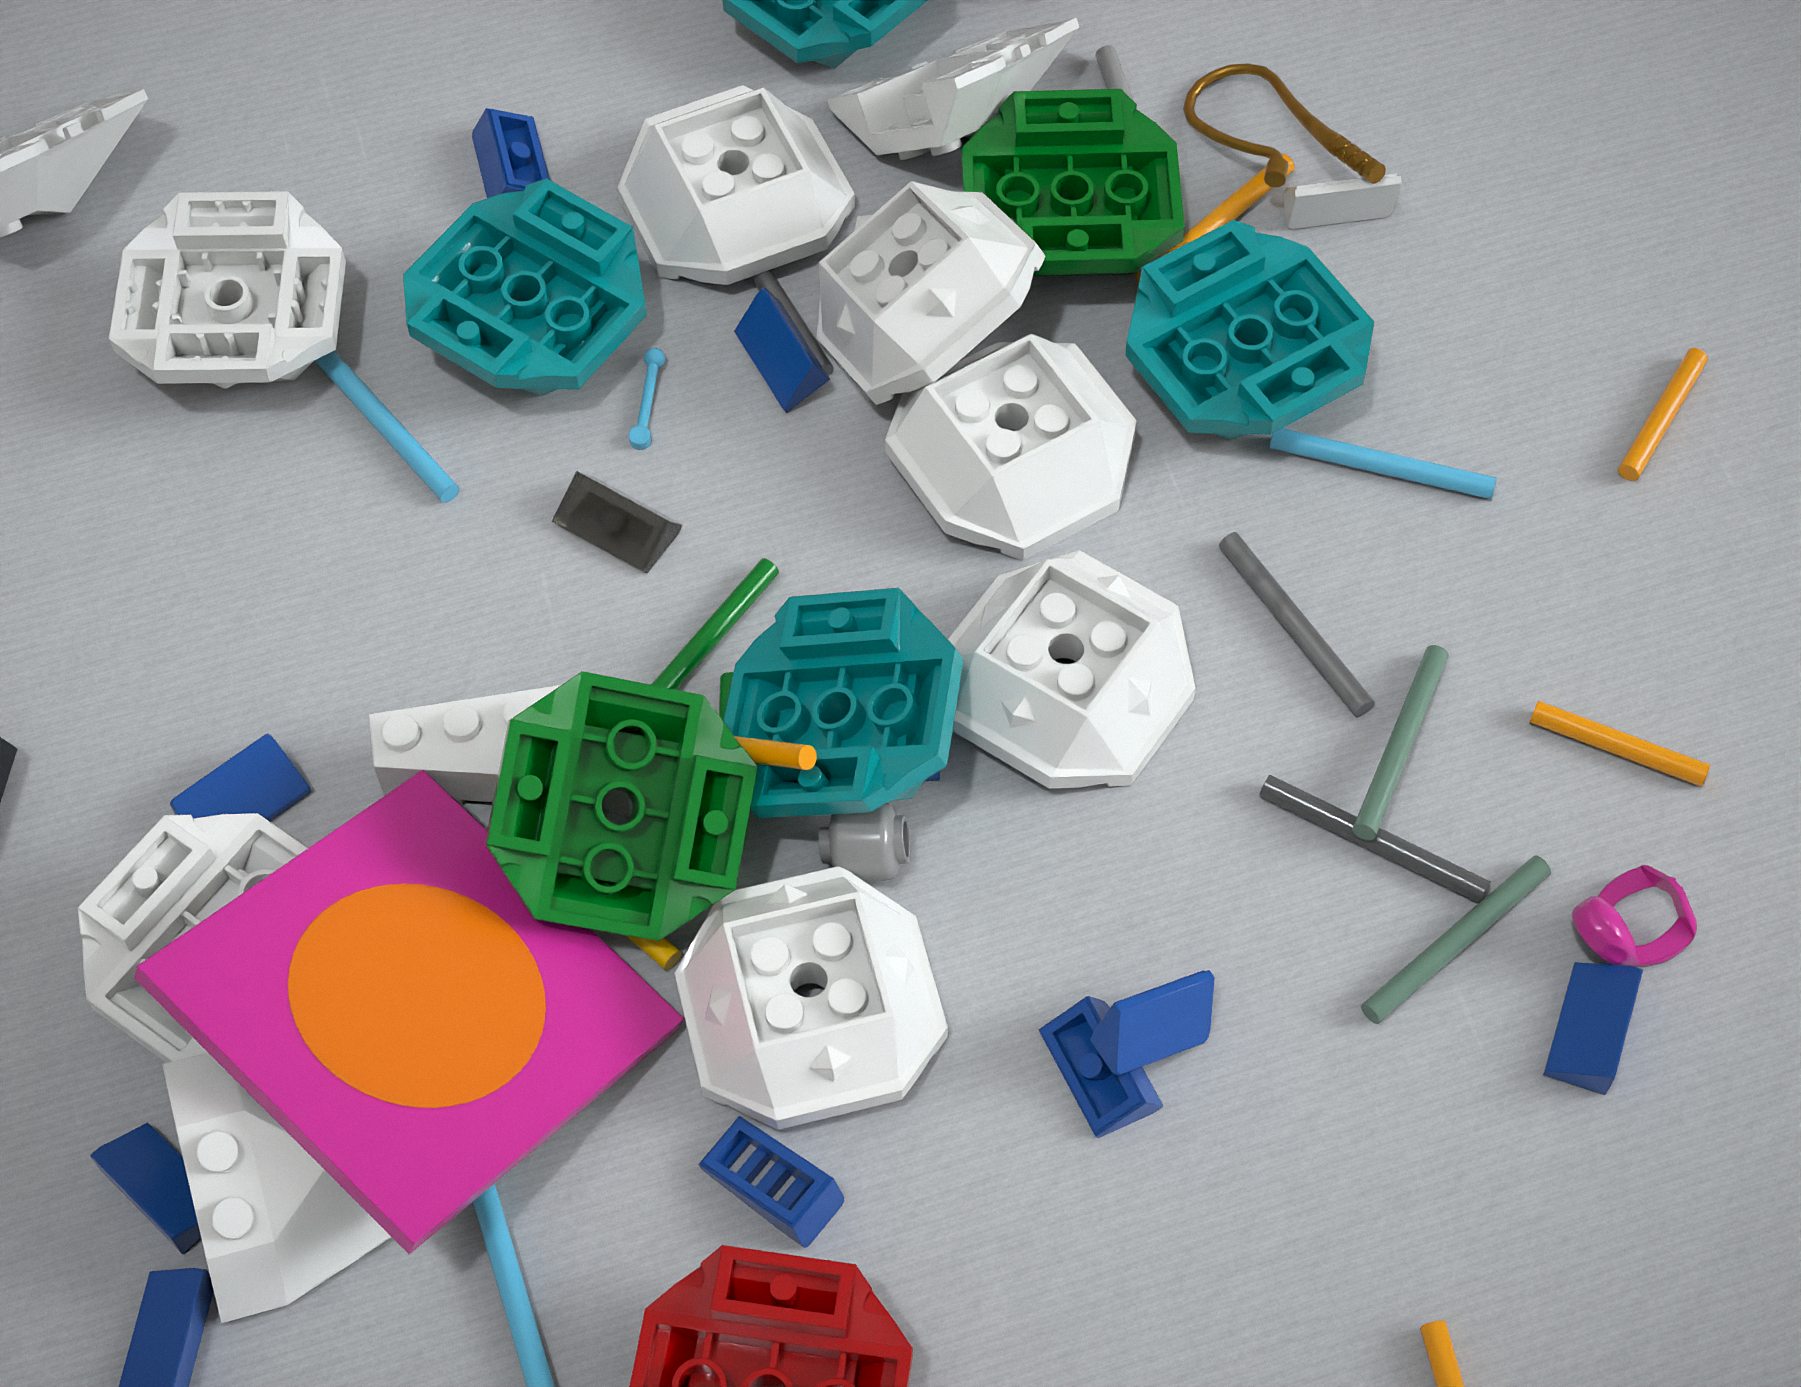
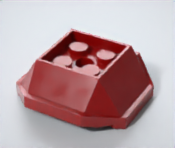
M721 1245L700 1263L701 1266L674 1284L645 1308L629 1387H908L913 1360V1347L873 1293L872 1287L856 1264Z

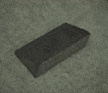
M576 471L551 521L644 573H648L678 536L683 526L681 523L596 477Z

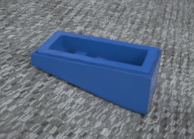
M741 1116L734 1121L698 1164L702 1171L804 1248L814 1241L844 1203V1196L833 1177ZM750 1144L753 1145L756 1150L736 1173L731 1171V1166ZM770 1160L774 1161V1165L760 1182L753 1186L751 1183ZM791 1175L796 1178L778 1201L772 1199Z

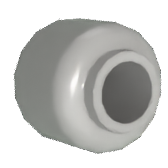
M889 803L868 813L832 814L829 827H820L818 844L822 863H832L833 867L839 866L864 882L891 880L897 876L901 864H908L910 861V833L907 818L905 815H897L894 807Z

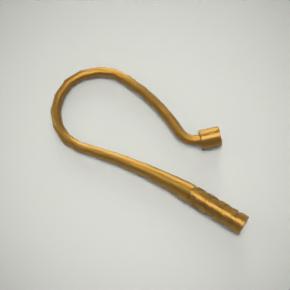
M1244 63L1221 67L1198 79L1186 94L1183 111L1188 124L1217 143L1245 153L1269 158L1264 181L1271 187H1281L1285 184L1289 166L1278 150L1230 136L1213 128L1197 117L1194 110L1195 100L1201 91L1213 82L1231 75L1251 74L1261 76L1272 85L1284 104L1302 126L1330 154L1337 157L1342 163L1347 164L1353 171H1357L1360 176L1372 184L1381 181L1385 175V165L1375 158H1371L1368 153L1361 151V148L1351 143L1347 138L1330 129L1313 116L1293 96L1278 75L1265 66Z

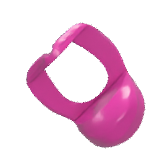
M1641 865L1619 875L1609 882L1597 897L1590 896L1578 904L1571 914L1575 927L1583 940L1594 952L1613 965L1643 967L1664 963L1681 953L1693 941L1697 931L1696 918L1683 887L1677 883L1676 878L1669 877L1648 865ZM1657 887L1666 891L1673 900L1679 918L1670 929L1656 940L1645 945L1636 946L1624 920L1614 908L1615 904L1621 899L1646 888Z

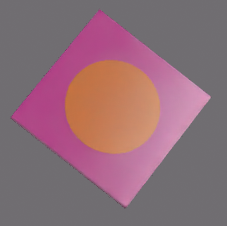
M424 770L405 781L136 967L134 979L409 1255L677 1032L684 1020L670 1004L591 929L533 919L485 847L487 830Z

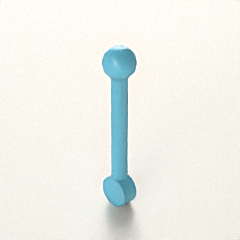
M650 348L644 355V362L648 367L637 426L633 427L629 432L630 444L637 450L648 448L652 442L651 432L648 429L658 369L664 365L666 360L665 354L659 348Z

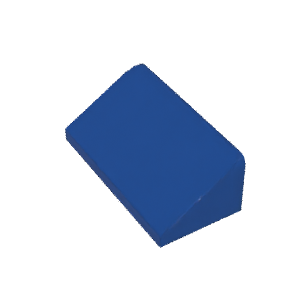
M486 108L472 132V140L486 197L524 191L525 185L546 178L549 179L534 117Z
M764 287L755 296L734 332L783 410L788 412L828 382L830 378L782 303Z
M267 733L170 801V806L175 815H192L193 819L221 814L258 813L270 822L312 791L276 740Z
M1574 963L1543 1073L1544 1076L1606 1095L1617 1072L1643 969L1629 965Z
M1202 970L1113 1003L1090 1038V1041L1113 1074H1125L1205 1043L1211 1028L1215 979L1210 970Z
M1086 996L1038 1030L1095 1137L1101 1138L1155 1113L1163 1107V1104L1143 1067L1122 1075H1115L1108 1068L1090 1041V1038L1110 1007L1103 1000Z
M148 1122L100 1146L90 1155L101 1172L182 1255L201 1238L183 1157Z
M185 1268L149 1272L119 1387H189L214 1291L207 1269Z

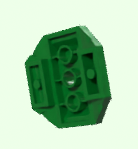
M1122 89L1013 91L999 107V113L986 122L962 147L963 192H982L1036 242L1046 256L1039 271H1034L1033 277L1132 274L1183 242L1185 225L1177 143L1156 122L1136 109L1137 104Z
M581 671L508 720L485 847L533 919L660 941L702 911L735 891L758 766L743 746L739 745L725 722L704 695ZM611 789L625 792L632 802L631 816L621 825L611 823L606 819L602 811L603 798Z

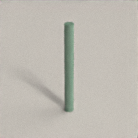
M1430 645L1425 650L1352 828L1353 833L1363 840H1373L1377 835L1447 662L1448 652L1440 646Z
M1537 855L1530 858L1361 1005L1365 1016L1375 1024H1379L1547 878L1551 874V869L1547 862Z

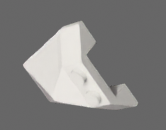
M1074 17L1004 31L953 50L954 54L946 58L937 59L930 63L923 61L910 66L911 71L900 76L880 77L827 99L829 108L876 155L898 152L900 160H905L922 155L928 151H931L932 156L954 151L962 147L961 137H972L986 122L999 113V107L1013 91H1031L1078 30V21Z
M144 89L97 98L37 122L34 127L19 134L11 135L7 138L5 136L0 137V238L20 230L23 226L19 219L27 215L71 213L148 100Z
M209 1053L162 1064L221 1323L289 1305L391 1238Z

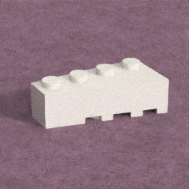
M561 685L369 714L373 764L384 796L424 770L460 805H463L466 800L493 802L508 720ZM611 789L606 793L602 801V809H608L609 815L631 816L628 795L625 792Z

